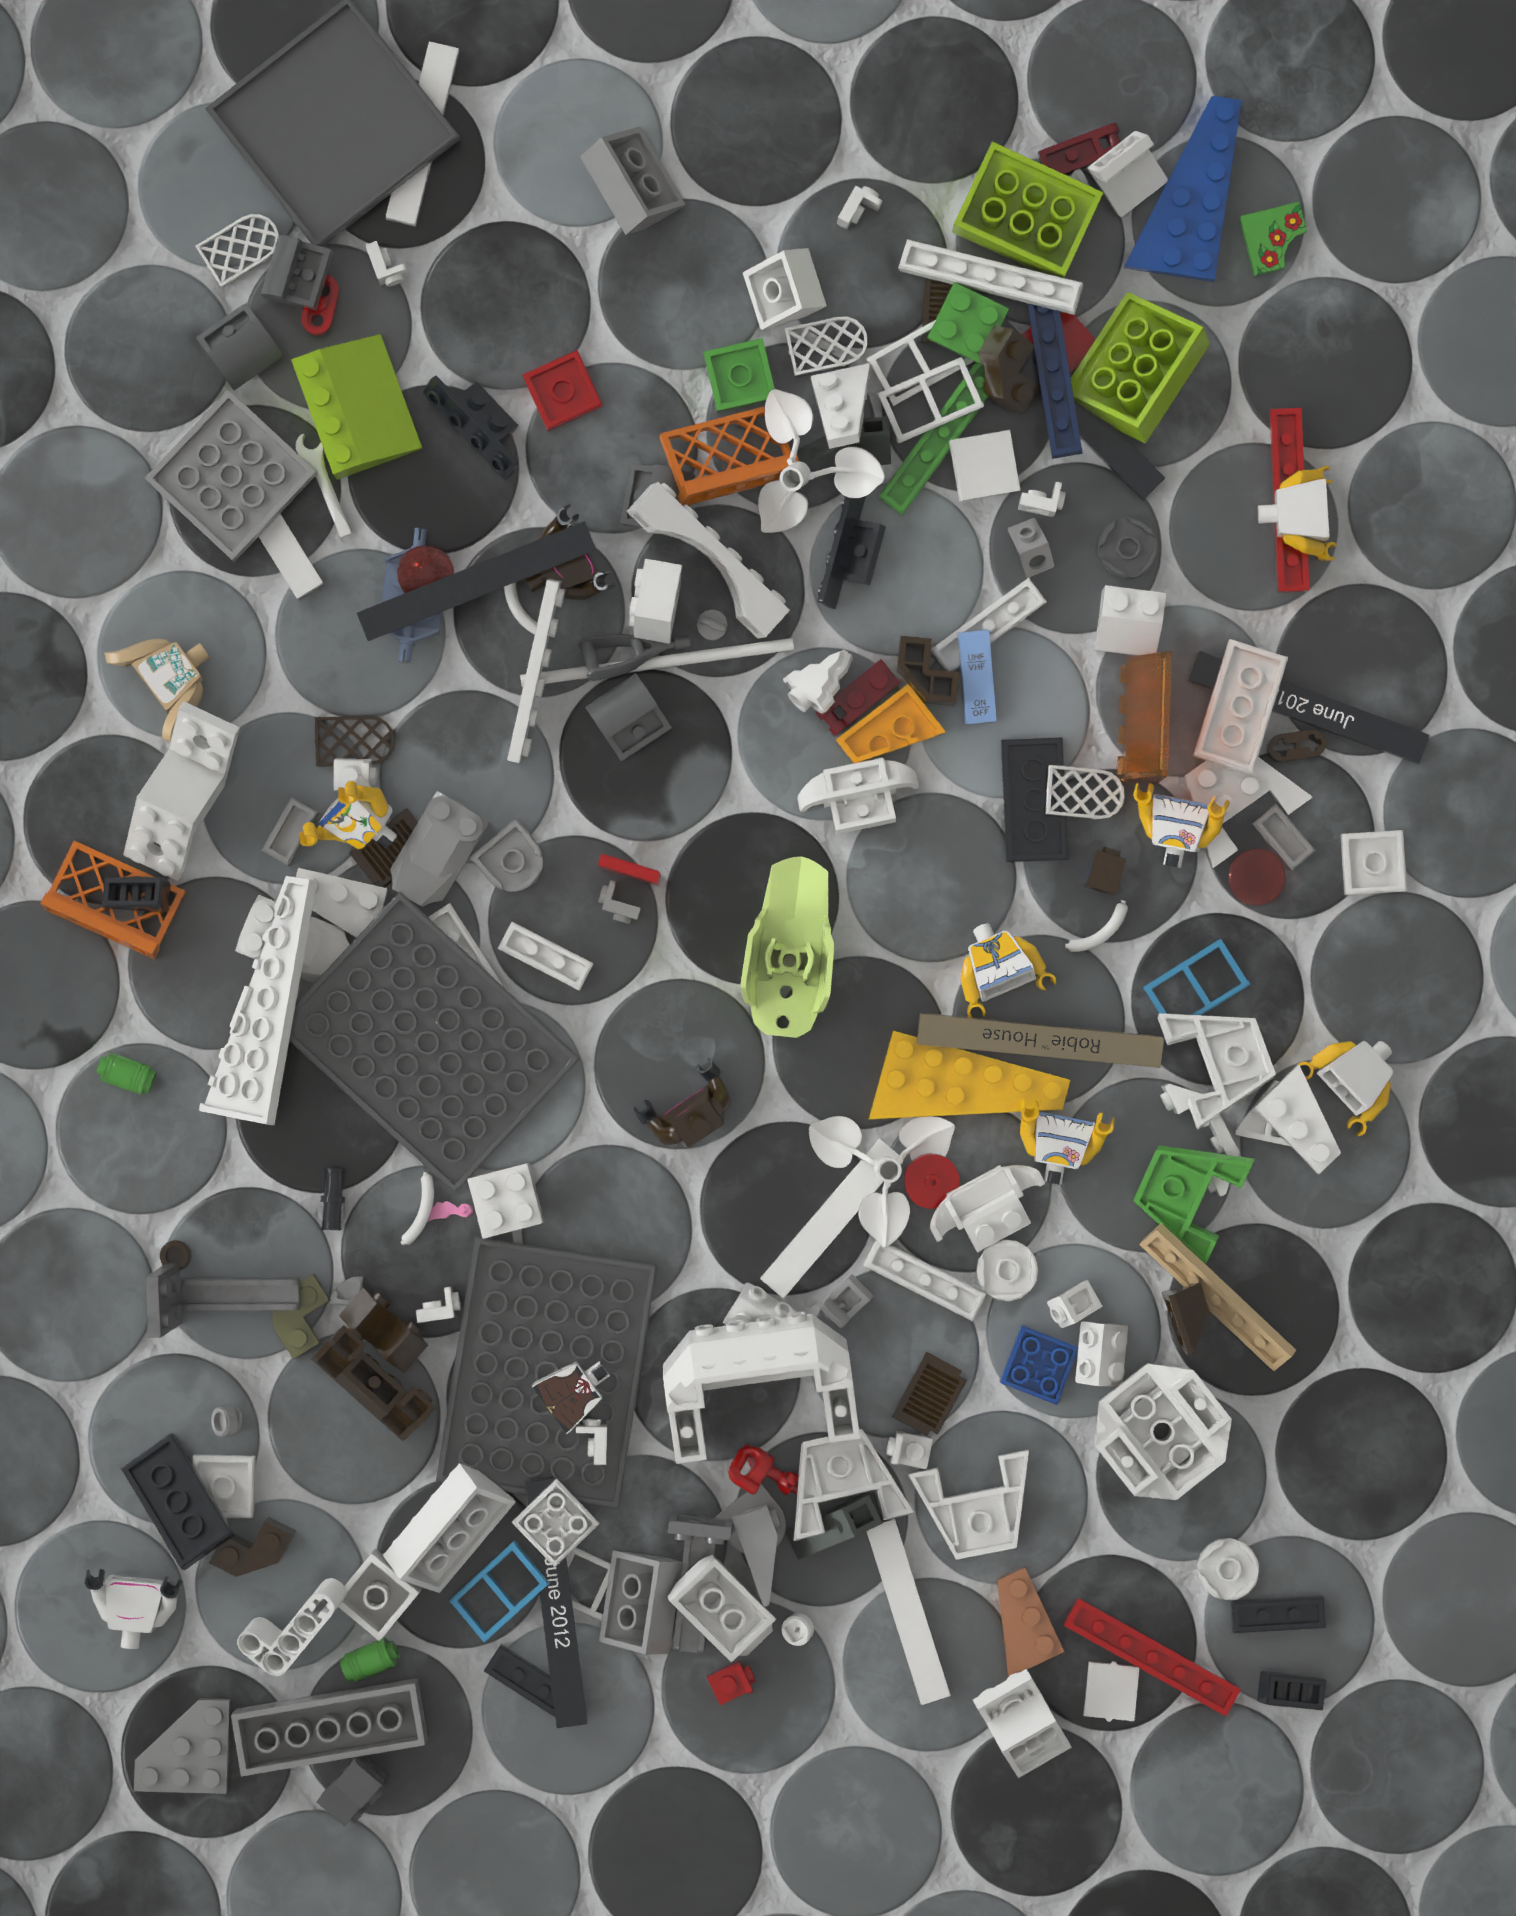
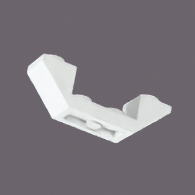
M1165 1084L1161 1086L1164 1093L1160 1097L1168 1111L1173 1109L1175 1114H1180L1189 1109L1187 1102L1189 1098L1203 1094L1172 1084ZM1221 1115L1203 1126L1209 1125L1214 1137L1210 1138V1141L1218 1154L1239 1156L1240 1152ZM1213 1175L1207 1189L1210 1193L1215 1191L1216 1195L1221 1197L1227 1193L1230 1183Z

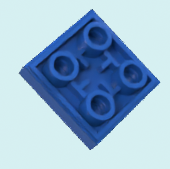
M1021 1325L1000 1383L1058 1405L1078 1353V1347Z

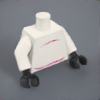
M104 1569L99 1570L98 1577H93L90 1574V1570H87L85 1586L90 1589L93 1602L102 1620L107 1622L108 1629L122 1630V1648L139 1649L141 1633H152L156 1627L163 1626L176 1610L178 1592L183 1583L180 1579L174 1586L169 1583V1576H166L164 1580L110 1575L104 1583Z

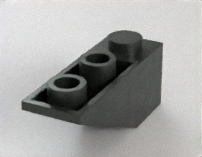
M888 416L863 418L860 441L858 443L829 449L825 435L798 449V459L800 462L805 463L810 471L815 472L829 467H836L835 456L839 450L845 447H859L871 453L879 461L880 465L891 464V444Z
M869 1492L822 1513L821 1517L825 1530L823 1535L794 1541L795 1527L785 1531L798 1560L854 1538L883 1523Z

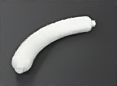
M516 582L505 586L506 601L513 616L525 629L535 635L538 622L532 619L523 609L517 595Z
M1121 900V903L1116 905L1112 917L1101 930L1086 938L1070 940L1068 944H1065V948H1068L1070 952H1080L1092 949L1108 940L1118 930L1128 910V906L1125 904L1126 901Z
M424 1172L421 1177L422 1198L420 1208L413 1224L402 1235V1245H410L423 1231L430 1217L434 1200L433 1177L428 1172Z

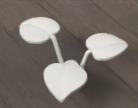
M777 389L769 392L765 403L767 430L778 443L784 444L794 439L790 458L787 460L789 466L781 472L780 480L767 483L760 491L758 507L762 532L775 533L785 531L796 526L805 518L808 511V500L802 493L796 492V490L807 484L810 479L812 480L829 473H836L834 477L836 488L849 498L864 497L884 481L885 474L879 461L871 453L859 447H845L839 450L835 456L836 467L811 472L805 463L796 462L795 458L800 443L798 435H804L811 429L813 423L812 410L809 404L797 395Z
M833 1116L812 1123L809 1126V1138L817 1156L831 1167H846L851 1162L852 1154L874 1165L876 1176L884 1182L882 1194L876 1192L868 1194L860 1203L858 1215L864 1229L883 1247H888L901 1235L910 1215L909 1202L904 1194L900 1192L888 1194L891 1183L898 1180L901 1175L902 1169L900 1164L903 1163L904 1158L909 1153L912 1161L918 1156L927 1153L946 1156L955 1125L945 1119L934 1116L917 1117L908 1121L899 1133V1140L906 1149L902 1151L897 1159L885 1156L875 1160L857 1150L856 1148L862 1140L860 1128L853 1120L844 1116Z

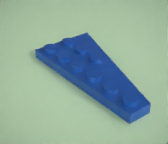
M1211 96L1126 261L1124 269L1214 282L1242 100Z

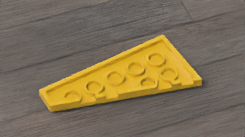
M893 1031L869 1119L1021 1112L1020 1103L1022 1100H1025L1026 1109L1034 1108L1035 1100H1037L1039 1111L1063 1110L1071 1080L957 1048L919 1045L916 1043L917 1037Z

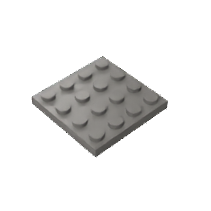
M227 390L154 467L145 479L235 562L318 473L232 392Z

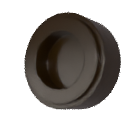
M180 1240L167 1242L160 1251L162 1265L180 1263V1270L186 1268L192 1258L190 1247Z

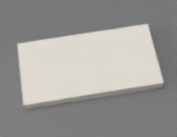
M1229 639L1195 747L1194 757L1248 774L1253 773L1288 657Z

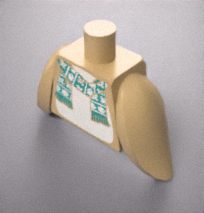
M156 638L118 651L104 652L107 664L114 666L132 665L166 710L168 715L163 725L162 738L170 743L178 709L181 704L187 702L198 707L204 691L202 682L204 679L196 667L210 658L206 650L199 643L184 653L177 642L171 643L167 639Z

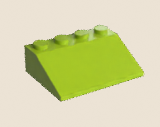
M992 141L953 224L952 233L1034 271L1065 278L1104 192Z
M1126 292L1071 377L1074 401L1120 432L1146 444L1210 345L1204 327L1130 292Z
M381 334L322 348L291 359L330 468L337 480L423 449Z

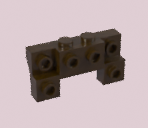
M343 1325L317 1351L311 1360L399 1439L405 1440L436 1409L431 1403V1397L423 1390H416L414 1387L406 1391L397 1378L387 1374L372 1356L363 1352L367 1345L362 1341L363 1337L354 1328H347Z

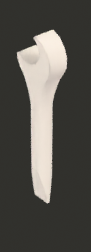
M301 434L296 441V451L299 456L317 471L318 474L315 477L340 538L352 534L326 471L325 451L322 443L320 442L319 446L315 449H307L304 446L306 436Z

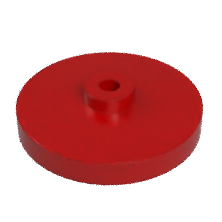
M936 1153L920 1155L908 1165L905 1171V1191L915 1204L927 1209H936L947 1197V1193L959 1187L958 1171L955 1165L943 1155Z

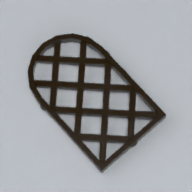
M374 716L315 717L316 766H334V762H322L329 755L334 759L338 758L333 751L340 744L348 751L343 759H347L351 754L356 759H361L354 751L363 744L369 750L363 759H368L373 754L379 760L372 761V765L379 764L389 758L394 750V732L386 721ZM371 719L377 720V722L371 727L365 720ZM325 720H336L330 728L322 722ZM343 720L357 721L350 728ZM361 722L369 729L362 738L353 731ZM339 723L348 730L341 738L332 731ZM381 723L386 725L389 730L384 737L375 731ZM319 724L326 730L320 738ZM329 733L337 740L330 749L322 743ZM350 733L359 740L351 749L343 742ZM371 733L380 739L373 748L364 741ZM390 735L392 739L391 745L386 741ZM382 743L389 748L384 757L375 752ZM319 745L327 752L321 759H319Z

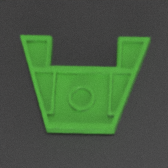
M1158 1145L1133 1201L1158 1224L1162 1223L1206 1264L1219 1235L1191 1222L1214 1175L1242 1188L1255 1159Z

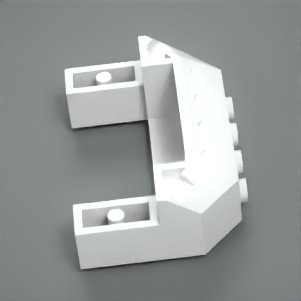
M793 1312L788 1314L786 1318L775 1319L774 1316H763L756 1319V1322L750 1323L734 1320L727 1322L726 1326L721 1327L705 1324L689 1331L663 1364L667 1412L669 1413L676 1464L707 1460L700 1408H705L704 1390L814 1375L816 1392L823 1393L829 1443L860 1439L847 1340L812 1314L806 1315L805 1312Z

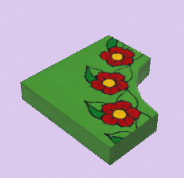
M1300 201L1240 216L1239 220L1253 276L1256 277L1285 268L1284 255L1288 245L1294 238L1307 232Z

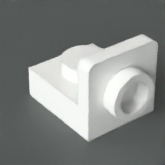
M855 186L838 216L837 224L845 229L849 228L851 222L857 224L865 210L861 204L878 212L882 204V200L878 198L879 194L869 187L863 186L861 189Z
M377 241L365 245L380 286L386 284L387 287L404 281L403 277L408 276L405 264L387 269L386 267L392 264L386 248L379 249Z
M1055 483L1051 499L1046 498V493L1037 490H1029L1028 493L1022 492L1018 510L1054 517L1056 509L1062 510L1066 492L1060 491L1062 483Z
M334 759V790H338L339 787L345 788V784L348 781H354L359 775L371 787L377 785V767H372V759Z
M1088 1280L1047 1301L1053 1320L1061 1328L1075 1324L1103 1307Z
M453 1286L444 1288L446 1306H441V1300L422 1303L423 1309L416 1310L417 1323L457 1317L456 1311L461 1310L459 1292H453Z
M582 1419V1424L576 1425V1433H594V1438H588V1457H594V1465H606L607 1424H601V1419Z
M896 1430L895 1438L889 1437L886 1455L891 1456L890 1462L897 1465L899 1463L927 1469L933 1438Z

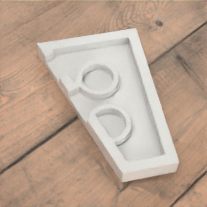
M870 363L811 376L812 387L829 449L860 441L864 417L863 409L867 399L868 379H870L871 375Z
M298 868L296 878L317 881L312 911L356 938L385 907L389 890L387 888Z
M1297 1065L1253 1107L1317 1174H1320L1341 1154L1300 1065Z

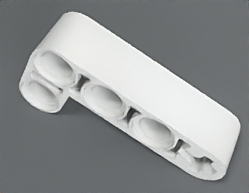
M333 1578L325 1579L283 1631L265 1618H254L237 1639L239 1650L268 1674L282 1676L342 1603L346 1596L344 1585Z

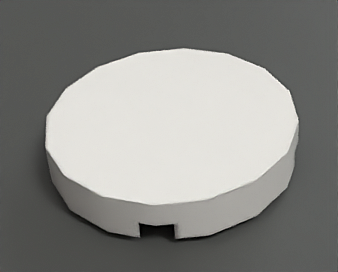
M1005 1239L984 1249L978 1259L976 1272L979 1283L986 1293L997 1300L1012 1301L1021 1299L1033 1288L1037 1281L1038 1266L1035 1256L1028 1247L1018 1241Z
M1233 1538L1217 1539L1208 1544L1201 1552L1197 1563L1198 1578L1204 1589L1214 1597L1224 1600H1237L1249 1594L1257 1583L1259 1573L1258 1559L1253 1550L1242 1541Z

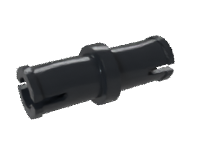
M324 1168V1196L320 1198V1202H323L321 1230L341 1231L342 1203H345V1197H342L344 1169Z

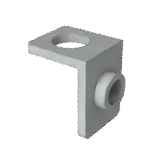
M1035 518L1007 529L1020 555L1027 578L1054 568L1055 565L1049 543ZM1037 555L1045 556V560L1041 565L1035 567L1029 565L1033 557Z

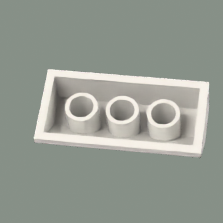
M459 1463L438 1490L432 1494L418 1514L412 1518L398 1538L393 1541L383 1556L400 1580L440 1593L516 1501L480 1471Z

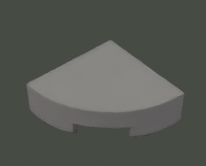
M364 1276L352 1277L342 1282L332 1293L329 1304L348 1306L362 1290Z

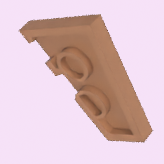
M1025 1566L998 1578L997 1586L1009 1677L1014 1673L1022 1672L1025 1669L1063 1653L1064 1650Z

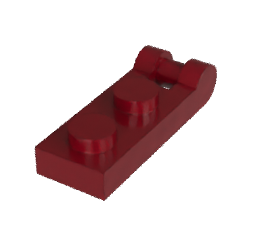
M1111 123L1040 150L1037 155L1041 164L1064 175H1069L1077 169L1082 170L1089 167L1121 142L1118 136L1120 130L1117 123ZM1107 139L1110 147L1102 149L1099 140Z
M880 659L833 698L835 702L825 713L822 714L817 711L815 714L820 720L824 719L831 727L829 731L835 737L898 686L900 681ZM839 706L847 714L841 720L833 712Z

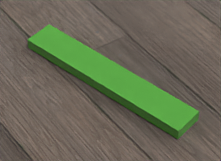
M975 362L969 374L981 401L985 403L988 396L984 393L983 382L986 381L984 364L980 365ZM965 379L962 380L939 412L941 417L975 404ZM980 409L925 432L880 493L878 499L903 516L949 453V441L959 439Z

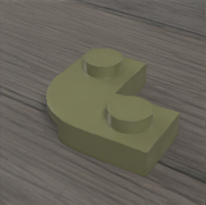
M315 1274L300 1282V1309L273 1310L272 1320L275 1331L293 1359L320 1343L305 1316L328 1302L330 1298Z

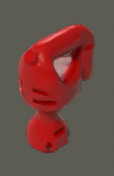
M750 1444L744 1445L737 1451L728 1471L729 1478L735 1485L754 1495L767 1476L777 1483L779 1490L787 1496L790 1491L794 1494L798 1492L797 1479L799 1475L792 1471L782 1472L772 1466L775 1460L774 1456L769 1455L768 1452L759 1447L750 1446ZM747 1461L751 1469L749 1473L742 1475L741 1470Z

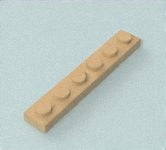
M1162 1223L1141 1241L1139 1245L1180 1284L1188 1286L1200 1283L1209 1311L1273 1371L1293 1356L1296 1349Z

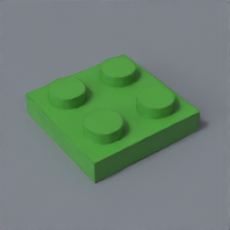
M954 282L927 339L983 365L980 363L979 350L994 325L1002 326L1009 308Z
M763 338L703 352L717 413L766 402L769 392L775 389Z

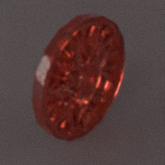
M430 545L417 546L408 550L400 559L397 568L398 582L405 593L454 574V565L449 556L441 549Z
M1255 848L1244 851L1234 859L1229 867L1228 882L1230 890L1237 899L1248 905L1260 906L1270 903L1279 896L1284 888L1286 875L1283 864L1276 855L1267 850Z

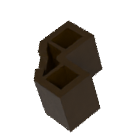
M994 325L979 350L980 363L984 364L986 381L983 382L984 393L1005 410L1025 414L1040 390V387L1020 373L1035 345L1014 329Z
M901 636L897 661L898 673L912 687L924 704L955 706L959 672L929 669L932 639Z
M362 1288L341 1312L339 1317L348 1327L354 1328L361 1334L364 1340L372 1344L387 1362L405 1373L428 1346L420 1336L423 1331L411 1320L406 1323L388 1307L390 1302L382 1294L376 1291L373 1295Z
M268 1517L264 1521L254 1543L235 1535L216 1548L209 1563L236 1577L279 1563L284 1557L296 1530Z

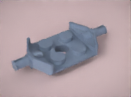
M414 528L413 546L386 557L385 561L387 563L382 602L407 593L411 589H417L447 577V565L427 552V548H425L427 529L421 528L420 530V528ZM442 612L389 633L399 640L398 662L404 663L405 656V663H411L412 646H415L416 642L439 634Z

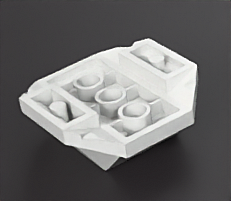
M1147 1363L1099 1401L1095 1447L1134 1496L1177 1500L1225 1462L1232 1419L1194 1370ZM1159 1423H1166L1169 1426V1433L1163 1439H1157L1153 1434L1154 1427Z

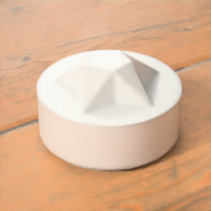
M793 1613L782 1624V1635L792 1645H804L813 1636V1622L805 1614Z

